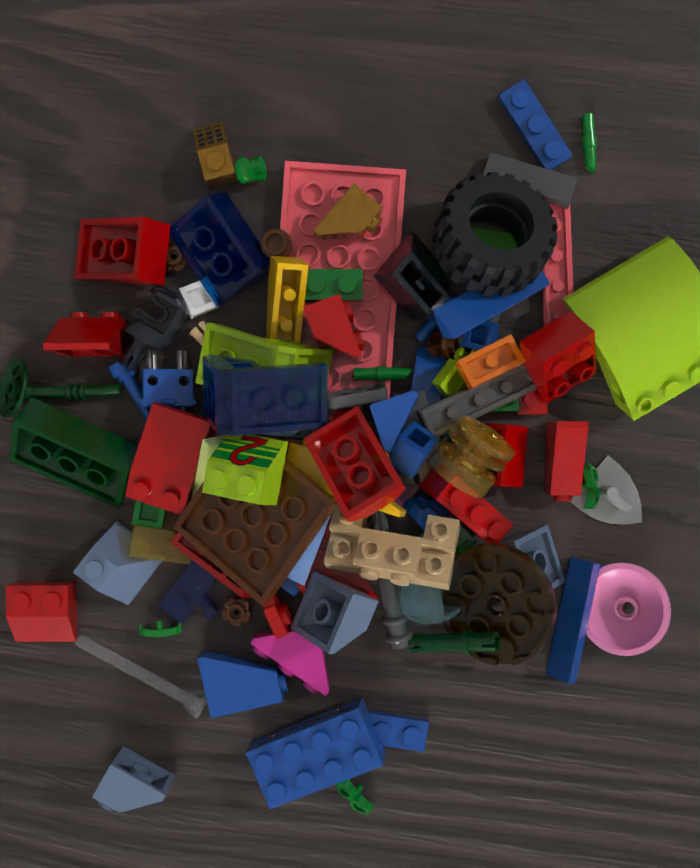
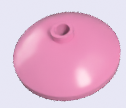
M613 563L601 567L588 622L587 636L602 650L619 656H633L650 650L664 637L671 619V604L665 587L652 572L636 564ZM627 602H630L634 607L631 614L625 610Z

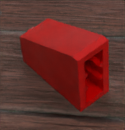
M588 421L545 422L544 494L553 495V501H572V496H581Z

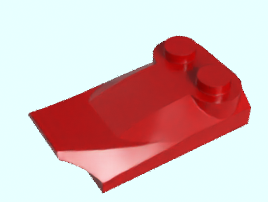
M359 406L353 409L343 408L315 425L313 433L303 439L348 522L372 515L395 501L406 489L402 478L396 472Z

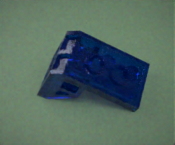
M218 355L202 356L204 417L216 433L237 436L320 429L327 425L328 365L325 363L260 366L251 360Z

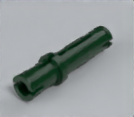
M464 630L462 633L444 634L412 633V638L408 640V646H414L409 648L411 653L463 652L464 655H472L474 652H499L501 639L495 640V638L500 637L498 632L473 633L472 630Z

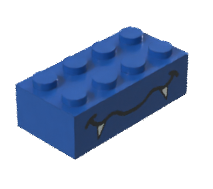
M361 697L255 739L251 742L245 754L269 809H273L383 766L386 751Z

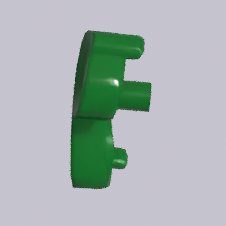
M156 621L157 629L139 625V635L144 637H166L182 632V623H178V626L164 629L162 621Z

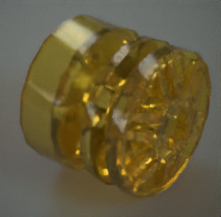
M462 415L456 421L457 428H452L448 433L455 444L443 441L430 458V463L454 487L475 498H483L496 481L495 475L491 470L502 472L506 467L504 461L510 462L516 453L510 444L494 429L474 418Z

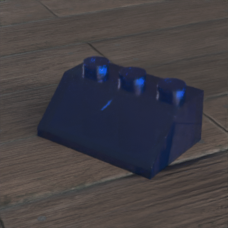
M227 192L207 194L170 227L171 238L217 307L253 287L269 274L270 258L263 253L260 242Z

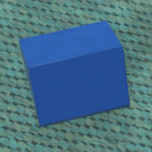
M413 390L369 405L384 450L390 452L393 449L421 393Z

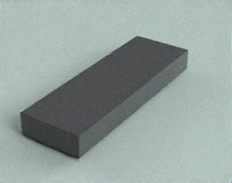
M490 152L483 176H486L488 172H499V176L511 174L520 182L524 179L531 184L530 188L534 191L538 189L544 195L543 201L545 203L549 202V204L566 209L569 208L578 178L492 152Z

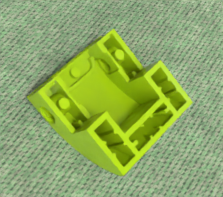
M669 236L562 298L567 312L572 311L595 331L596 359L600 364L614 402L633 421L700 382V272L681 247Z

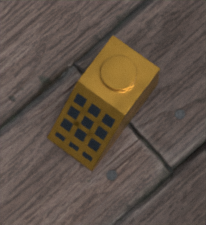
M219 122L193 129L197 154L205 182L209 189L238 182L223 123Z
M354 183L313 230L314 237L318 240L362 237L367 231L371 234L383 220L379 217L382 214L383 207Z

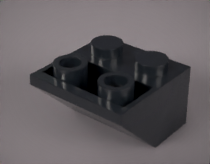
M413 231L408 233L373 275L411 319L432 318L434 315L432 309L443 304L449 297L450 274L442 270L439 265L440 262Z

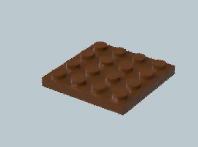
M240 426L237 431L239 433L256 435L244 426ZM285 459L277 505H258L202 493L203 482L173 526L176 531L261 606L269 604L338 505L334 497L287 459Z

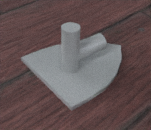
M607 455L596 468L599 476L597 487L600 490V499L595 508L583 509L586 505L587 489L581 490V496H572V501L570 502L593 519L608 524L628 525L642 523L641 502L635 484L630 475Z

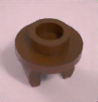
M440 332L431 333L430 338L434 345H427L429 356L439 357L442 355L444 360L452 359L453 354H455L459 347L458 337L455 339L443 338Z

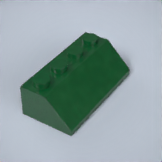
M31 397L13 420L9 460L119 509L125 499L130 470L138 444Z

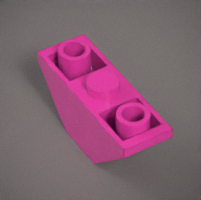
M289 629L288 635L279 639L275 638L272 630L255 633L250 644L254 646L253 651L266 660L269 657L279 663L278 668L284 674L290 677L296 675L304 681L303 686L316 695L320 692L324 696L328 694L330 684L325 655L322 649Z

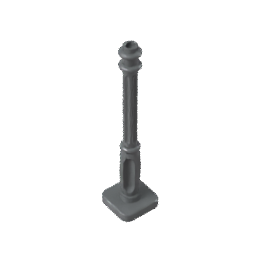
M377 383L325 393V408L327 410H336L343 408L353 409L359 406L378 438L369 405L386 400L388 398L387 387L385 383ZM377 511L367 517L369 529L389 532L386 513ZM378 578L385 613L381 622L387 625L388 630L384 640L391 644L392 649L406 648L408 640L412 638V632L406 628V621H408L409 615L403 611L399 585L391 583L389 579Z

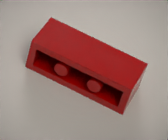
M440 462L419 485L487 543H499L514 525L459 476Z

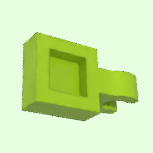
M462 346L455 352V360L449 359L432 381V384L443 398L467 387L455 365L456 361L470 355Z

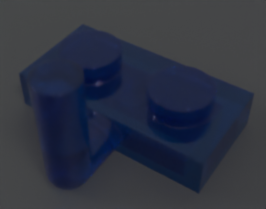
M192 560L158 607L181 624L185 622L197 604L205 609L203 612L205 618L213 619L219 611V605L206 596L205 593L216 578Z

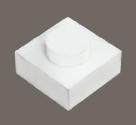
M207 278L179 288V294H181L186 302L191 319L215 310L220 306Z

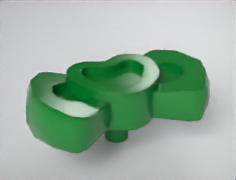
M255 156L252 160L240 157L235 162L234 170L240 183L246 184L250 181L263 182L266 180V164L261 156Z

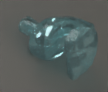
M424 534L417 535L416 537L423 538ZM411 583L408 586H401L400 611L412 622L422 625L439 624L451 619L460 612L459 608L443 605L439 588Z

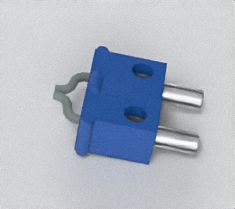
M151 349L147 350L146 369H143L141 373L142 400L139 403V407L151 409L152 403L155 401L183 411L193 408L196 404V400L193 399V369H188L187 351L183 350V369L182 350L177 351V369H157V351L152 350L151 369ZM179 379L185 380L187 385H180ZM147 380H155L156 385H150Z

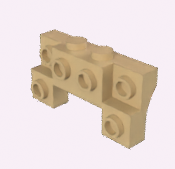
M338 505L333 510L329 526L331 534L323 561L326 568L356 573L360 577L372 581L378 580V578L389 579L391 583L399 586H408L411 583L449 590L460 532V520L428 515L424 536L420 538L365 528L367 517L348 522Z

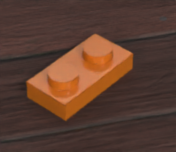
M510 334L455 362V365L470 391L522 365L526 361L513 336Z

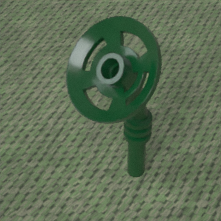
M16 357L6 367L0 383V414L5 418L13 417L23 401L31 397L68 399L70 402H73L74 399L75 401H80L81 399L82 401H87L91 397L121 396L122 386L121 384L87 386L86 383H75L74 385L70 383L67 384V387L32 386V383L28 382L26 362L24 359Z

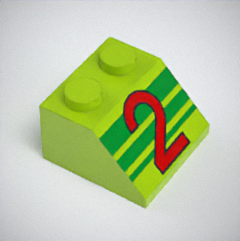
M228 431L208 459L202 493L258 505H277L288 441Z

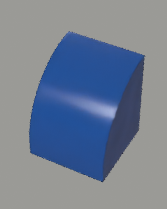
M413 421L397 438L389 459L394 467L413 479L431 455L440 438Z

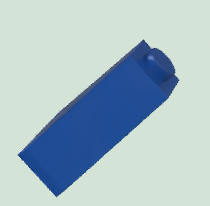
M210 651L201 652L197 658L211 718L281 703L284 700V692L288 691L286 675L284 673L280 674L278 665Z

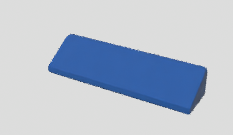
M541 271L532 284H528L524 290L518 293H514L512 290L508 296L500 297L498 293H494L491 297L483 296L482 291L475 290L473 293L467 290L432 309L443 338L455 339L549 286L550 283Z
M570 557L546 672L547 675L567 684L576 683L601 565L600 563L576 557Z

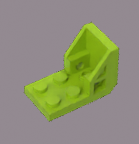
M207 323L195 383L268 409L280 411L321 409L333 349L278 338H261L217 323Z

